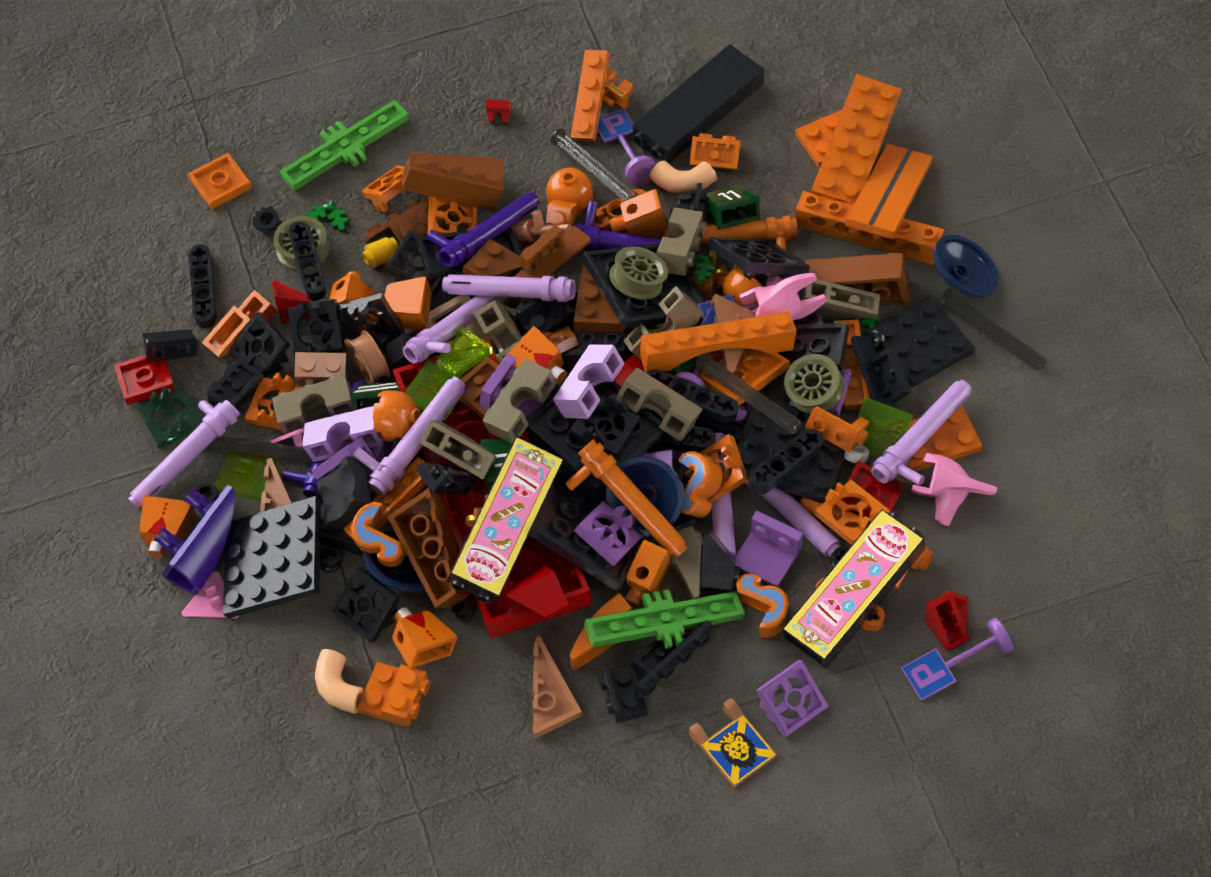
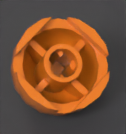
M563 168L556 171L549 178L546 186L547 204L554 199L578 203L577 215L581 214V210L588 206V202L594 200L591 180L587 174L576 168Z
M734 267L724 279L723 294L725 296L731 294L735 303L742 307L759 304L758 301L747 305L742 304L741 294L754 287H762V285L754 277L752 279L748 276L745 277V274L742 272L743 270L739 267Z
M383 390L377 396H382L380 402L374 403L373 407L374 428L376 432H381L382 438H379L381 441L393 442L394 438H403L421 413L410 395L401 391Z

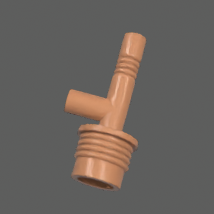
M541 210L532 212L533 219L517 222L512 225L511 230L516 242L535 243L539 235L549 231L555 225H544ZM571 224L556 225L562 230L563 234L572 227Z

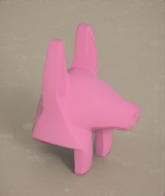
M814 273L795 275L784 280L779 275L777 277H768L766 287H754L740 295L743 305L758 301L759 307L752 310L756 313L755 317L789 311L792 320L806 317L827 301L824 294L800 301L797 292L817 280Z
M926 453L923 461L934 466L930 488L912 485L911 492L917 495L935 497V520L939 524L948 527L958 507L966 499L969 492L985 495H995L997 492L996 486L970 478L960 464L952 459L931 453Z

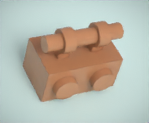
M295 352L296 384L305 386L326 381L333 376L344 374L347 378L346 353ZM295 387V390H298V389H301V388H304V387Z

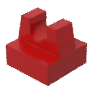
M486 99L488 122L494 123L495 115L502 114V122L508 123L512 113V102L510 100Z

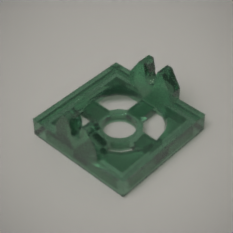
M162 387L161 394L153 391L149 398L150 402L138 407L158 449L189 436L202 423L185 387L173 392L169 388ZM177 402L185 405L187 408L181 411L171 410L169 404ZM162 408L164 412L162 419L153 423L154 413L157 409ZM169 415H177L179 417L175 424H167L165 422ZM190 416V419H189L188 422L182 420V419H184V418ZM164 427L167 428L166 432H162L159 430Z

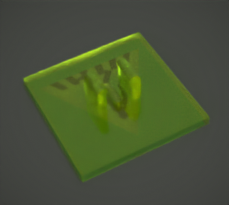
M427 360L405 393L411 396L417 408L425 410L448 379L457 377L461 380L464 377ZM455 405L452 407V409L449 411V413L445 416V418H444L443 420H446V418L448 417V415L450 414V412L453 410V408L455 407Z
M865 397L857 420L862 417L870 421L866 429L869 434L863 445L868 448L870 454L883 457L884 451L889 446H894L908 431L913 414Z
M230 446L215 483L217 490L222 492L229 485L234 488L235 495L261 500L262 491H265L266 479L264 477V470L267 465V459L272 458L275 464H277L279 456Z

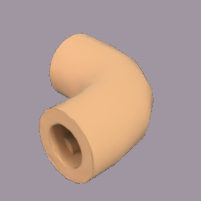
M661 161L652 169L650 179L669 193L688 192L695 194L697 183H702L703 190L717 181V175L710 164L704 161L689 171L676 170L668 162Z
M321 650L315 671L318 693L329 705L345 712L358 713L357 707L363 695V688L347 684L343 681L341 675L346 657L337 651Z

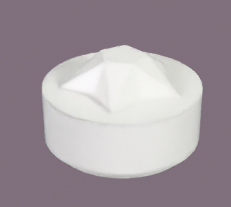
M857 445L852 451H845L844 458L852 463H857L858 460L865 463L869 456V450L864 445Z

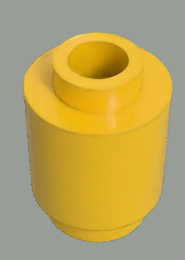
M385 237L365 245V251L362 252V255L367 265L371 264L373 268L388 263L399 246L394 237L389 239Z

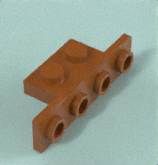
M429 196L422 202L419 199L407 205L408 210L402 214L399 210L387 217L388 222L382 226L378 222L368 228V234L363 238L365 242L387 229L390 230L398 245L401 244L408 231L413 232L419 237L428 233ZM436 218V221L440 226L442 224L441 219Z
M556 225L553 226L549 231L542 233L533 245L523 250L520 255L522 270L514 277L542 278L543 276L554 275L591 242L590 237L576 226H572L564 234ZM517 297V298H519L521 301H523V300L526 299V298H522V297Z

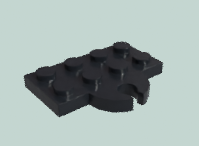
M511 227L492 239L518 256L521 255ZM468 231L444 233L439 235L445 237L448 240H452L456 236L460 234H465ZM427 236L416 237L415 243L428 279L448 277L450 274L464 275L462 273L463 266L483 247L481 246L475 250L471 257L463 260L459 265L446 267L438 256L441 250L439 245L428 240Z
M818 309L803 319L793 320L796 328L794 348L790 351L778 352V354L789 360V367L803 356L820 354L830 358L836 364L838 370L842 371L849 333L847 323L824 324L823 317Z

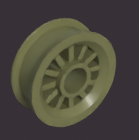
M297 216L284 221L277 228L274 234V245L279 261L287 268L298 270L288 234L289 226L295 222H304L310 227L320 264L327 257L329 241L326 229L317 219L308 216ZM298 232L299 241L303 240V235L301 232ZM301 249L298 253L307 255L311 250ZM307 267L304 270H309L314 267Z
M626 247L616 254L615 264L611 267L609 276L612 284L623 294L635 299L646 300L660 294L663 287L662 283L668 276V268L663 259L654 252L641 247Z
M810 354L797 359L789 367L785 375L784 385L786 393L793 404L805 413L811 414L815 406L825 411L830 410L839 402L844 392L842 374L836 364L824 355ZM819 381L816 386L810 387L811 383Z

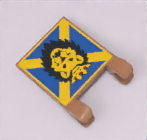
M728 699L724 702L723 711L733 720L709 738L702 727L696 723L689 728V736L700 746L731 786L735 788L775 759L777 754L745 717L737 703L733 699Z

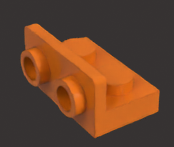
M699 134V137L693 136L690 166L696 167L704 161L714 169L738 171L741 142L733 136H722V139L713 138V135Z

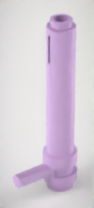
M450 274L448 277L443 278L442 283L443 290L448 292V294L541 298L543 301L557 299L559 302H567L574 299L576 292L575 281L562 276L555 279L553 276L526 278Z
M476 295L433 327L424 329L416 337L407 341L406 346L403 347L405 357L411 363H421L435 352L449 353L451 346L445 342L477 320L474 315L476 311L494 300L498 302L501 297Z
M453 377L447 380L388 457H384L380 463L360 447L354 452L353 456L373 471L369 476L368 486L377 494L384 496L387 492H391L395 486L394 482L401 479L405 474L404 469L423 446L419 442L430 421L442 422L465 392V384L459 378Z
M964 380L954 382L894 446H889L884 451L883 457H879L873 463V468L871 469L873 476L879 482L885 484L888 481H893L899 474L919 486L922 485L925 477L906 467L909 459L970 396V385Z
M205 400L199 403V408L207 414L202 419L203 422L130 492L131 496L128 499L138 509L143 506L144 495L156 497L217 436L221 437L226 432V428L237 421L236 418L240 413L229 401L219 402L215 407Z
M714 433L715 442L719 441L726 435L722 433ZM722 453L720 458L724 461L723 458L727 456ZM720 464L722 474H724L725 466L724 464ZM731 492L712 503L713 533L735 557L736 546Z
M773 488L768 493L762 494L797 530L803 532V536L825 557L829 556L832 558L834 551L841 547L839 545L840 541L790 493Z

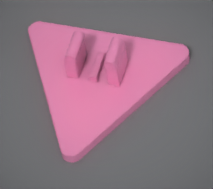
M304 428L270 440L271 444L293 438L296 448H300L303 446Z
M215 571L212 573L199 593L192 598L182 611L183 617L227 618L223 615L224 582L219 572Z

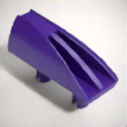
M227 485L216 501L214 499L213 501L209 500L193 487L183 501L201 512V517L203 518L188 539L182 541L163 527L153 540L173 553V559L163 571L162 576L172 584L192 594L197 595L217 564L226 543L234 511L235 491L232 486Z

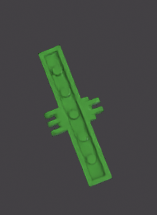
M393 100L348 129L338 121L335 123L338 131L330 126L327 128L330 136L324 130L320 132L319 135L325 143L279 171L280 176L293 191H296L342 161L345 164L350 162L356 167L359 165L356 157L361 162L367 160L364 154L365 147L408 121L409 114L396 100Z
M669 589L662 590L663 600L659 591L652 592L653 602L649 593L642 594L644 609L585 619L584 627L592 648L656 636V639L658 641L662 640L665 648L668 649L673 646L672 639L676 647L683 642L681 636H684V630L699 628L706 620L711 625L741 620L745 613L736 591L674 603Z

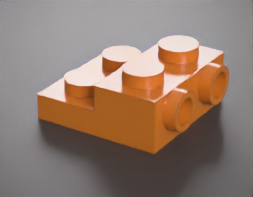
M377 661L357 707L358 713L409 728L412 719H416L419 714V702L422 695L426 696L429 690L430 680L427 678L426 671L416 668L410 669L403 664L398 668Z

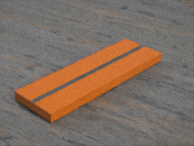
M887 143L851 209L845 226L893 239L932 164L933 156Z

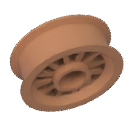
M362 330L361 336L352 341L345 339L348 354L356 370L367 384H373L384 377L390 379L391 375L386 360L367 331Z

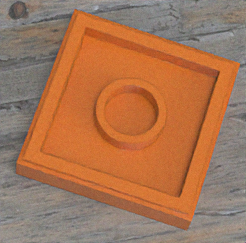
M229 153L187 174L188 179L211 210L253 188L250 180Z

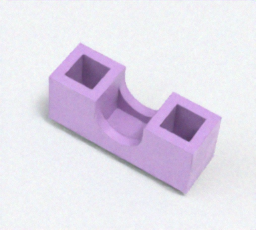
M589 345L553 398L564 418L589 419L600 402V398L593 387L602 382H613L625 364L614 345Z
M374 406L305 423L303 448L312 461L316 462L332 457L337 453L339 445L348 438H352L355 441L362 437L369 448L384 445V441L379 439L382 438L381 432H376L374 428Z

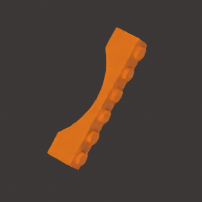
M788 311L641 335L640 358L645 373L654 369L669 371L693 357L721 349L750 348L768 354L790 351L794 348L796 328Z

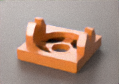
M395 166L361 191L366 199L372 201L379 212L383 211L385 213L389 210L387 202L403 191L402 173L405 168L404 166Z
M429 196L428 233L430 231L438 234L457 232V226L460 224L469 225L466 231L477 226V207ZM451 213V216L457 215L460 221L453 222L449 220L447 214ZM436 218L444 220L449 225V231L443 230L438 225Z
M276 373L273 379L263 377V380L258 384L246 413V423L281 430L275 411L271 409L272 399L267 400L262 399V397L269 391L280 390L279 396L284 392L294 391L295 387L305 386L296 385L289 375H286L285 379L279 373ZM258 407L268 408L270 415L264 409L259 411Z
M728 434L700 452L714 458L719 465L724 464L725 466L721 486L714 495L707 499V502H715L748 481L734 436ZM720 451H721L724 455L727 456V457L723 458L724 461L721 460V458H720V455H719V452H720ZM732 468V473H731L729 479H727V477H728L729 474H730V469ZM692 469L685 472L689 477H692L694 473Z
M850 480L844 486L838 482L835 491L829 490L825 502L815 510V516L852 545L881 509L887 513H890V510L854 481ZM857 497L861 501L857 505H847L841 499ZM834 506L842 512V518L838 521L833 517ZM870 506L872 511L869 518L866 516L863 518L862 511ZM855 510L860 516L857 519L851 520L845 516V512ZM847 524H850V525L858 524V525H859V527H856V528L845 527V526H846Z

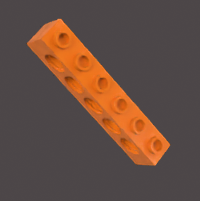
M803 191L795 210L798 228L888 253H902L903 257L935 265L933 249L935 244L943 237L944 229L903 218L894 238L890 239L845 226L846 219L854 204Z

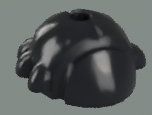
M272 206L268 208L262 207L260 211H255L256 216L252 220L255 229L267 232L268 234L273 230L276 231L277 226L282 224L277 211Z

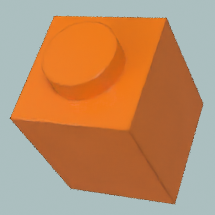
M554 199L548 204L545 225H575L578 203Z

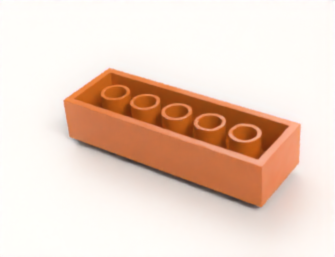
M856 74L811 193L855 204L872 173L897 107L901 88Z

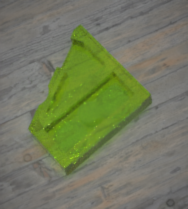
M462 326L457 328L455 340L448 342L451 346L450 352L441 353L436 361L438 369L451 378L459 377L483 361L487 356L493 354L490 344Z

